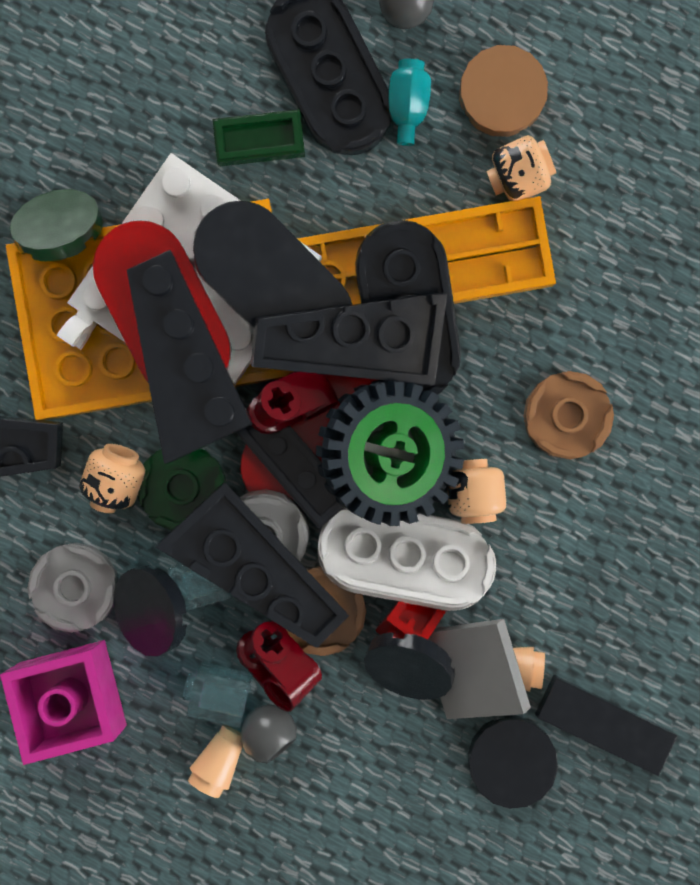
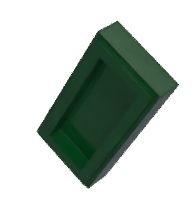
M300 109L212 119L216 157L219 167L305 157Z

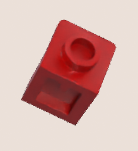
M397 601L386 618L379 623L375 631L380 635L392 632L394 633L393 638L404 639L406 633L429 639L447 610Z

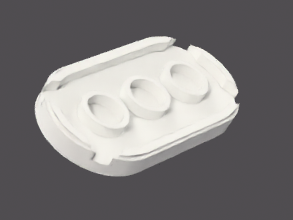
M343 508V510L323 525L318 541L320 565L326 576L338 587L357 594L447 611L468 608L485 595L495 578L496 558L490 544L487 545L486 541L481 537L482 534L472 525L433 515L427 517L423 514L417 515L418 522L408 524L400 521V526H389L382 522L381 525L371 523Z

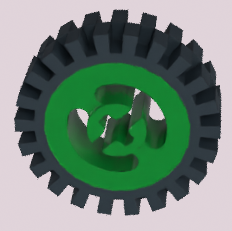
M373 381L370 385L362 384L353 388L355 391L353 394H344L338 399L341 405L337 409L330 408L325 416L330 421L327 427H320L318 436L323 437L322 446L316 445V456L322 458V465L317 466L319 474L326 478L327 483L324 486L327 491L336 497L335 501L342 507L378 525H381L382 522L389 526H400V521L412 524L419 521L418 514L430 516L435 512L432 506L435 501L444 504L449 498L443 492L446 486L455 488L459 481L458 478L451 476L454 467L463 468L464 459L456 457V450L464 449V440L456 438L454 432L461 430L458 420L449 419L448 417L453 411L446 403H439L437 401L439 399L437 394L432 391L423 390V386L413 383ZM384 423L382 430L372 433L375 428ZM408 431L411 432L414 441L408 436ZM369 442L383 447L414 453L413 463L400 458L386 457L364 451L365 444ZM364 457L367 463L373 468V473L371 476L368 474L366 470Z

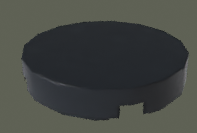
M141 565L128 570L120 576L114 590L113 604L115 616L123 636L134 649L145 656L158 657L178 647L183 640L187 624L182 626V614L187 613L186 605L178 585L167 572L160 568L151 569L148 567L150 565Z
M392 632L383 633L372 639L364 658L365 669L372 679L385 689L404 697L430 700L445 696L452 688L455 677V668L451 667L452 659L445 650L434 642L419 635L406 633L404 639L393 638L394 633Z
M516 715L504 716L505 718L496 721L492 720L484 724L472 738L468 751V765L471 778L479 793L491 803L509 809L528 807L541 800L554 784L558 771L556 749L547 733L532 720Z

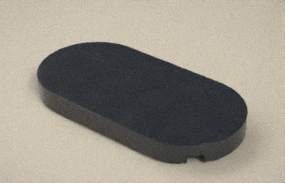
M276 0L266 22L265 35L267 46L297 108L300 109V114L311 135L319 145L335 154L352 156L371 150L382 141L390 126L389 89L346 5L342 0Z
M249 201L227 202L211 210L197 226L193 241V253L199 275L253 329L255 328V319L257 317L352 305L350 296L343 285L265 207Z
M408 220L386 222L373 229L365 237L356 255L355 272L361 303L435 293H448L435 385L417 384L423 386V390L432 391L438 395L448 386L447 384L452 380L453 376L456 375L461 362V348L446 253L437 237L421 224Z

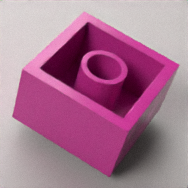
M105 640L22 661L0 674L23 765L113 742L127 726Z

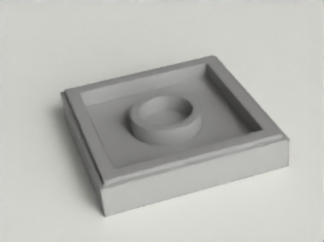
M504 619L435 628L428 640L434 642L448 653L452 659L451 667L455 668L452 688L445 696L440 697L447 719L518 715L526 713L531 708Z

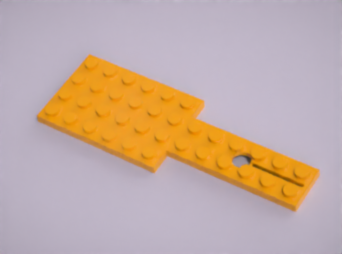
M540 196L406 219L428 228L437 237L444 247L447 261L536 246L448 262L454 304L548 288L556 284ZM269 198L251 201L265 207L272 213ZM381 224L297 238L322 256L320 263L343 285L350 296L352 305L361 304L355 272L356 255L365 237ZM119 225L102 227L101 234L96 240L92 236L85 242L86 249L78 255L60 261L42 262L34 260L31 254H22L15 243L5 244L35 420L37 421L152 402L149 383L140 372L124 341L99 324L94 328L82 349L73 347L56 336L65 322L78 312L77 309L67 302L93 266L94 255L99 243L108 232ZM250 364L235 386L277 380L289 375L293 371L252 367Z

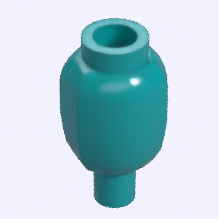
M407 58L399 60L398 69L391 74L389 81V114L392 121L398 126L397 144L402 146L414 145L415 128L423 122L429 107L431 78L428 72L424 71L425 62L419 59Z

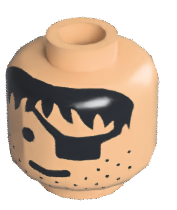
M529 135L496 149L492 155L494 168L486 171L496 196L505 192L509 201L530 198L547 190L551 185L550 176L557 173L545 141L542 140L537 143Z
M106 444L104 448L91 452L79 488L82 495L90 501V506L93 509L103 513H115L116 509H126L135 503L146 470L142 462L138 460V453L134 450L118 444Z
M487 459L464 460L463 468L454 470L451 476L459 479L456 487L453 488L447 485L450 512L455 516L461 517V523L463 524L497 521L496 514L503 512L506 508L503 471L497 467H488Z

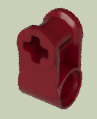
M293 371L287 376L268 383L261 393L250 402L247 412L254 429L260 433L272 434L302 420L312 419L330 410V408L339 404V401L326 374Z
M274 621L260 624L254 630L244 634L237 643L236 652L240 663L261 685L268 698L281 710L291 712L322 679V672L317 663L301 649L284 627ZM273 634L277 635V637L274 639L270 637ZM264 643L266 647L262 650L261 645ZM254 653L256 657L250 658V655Z

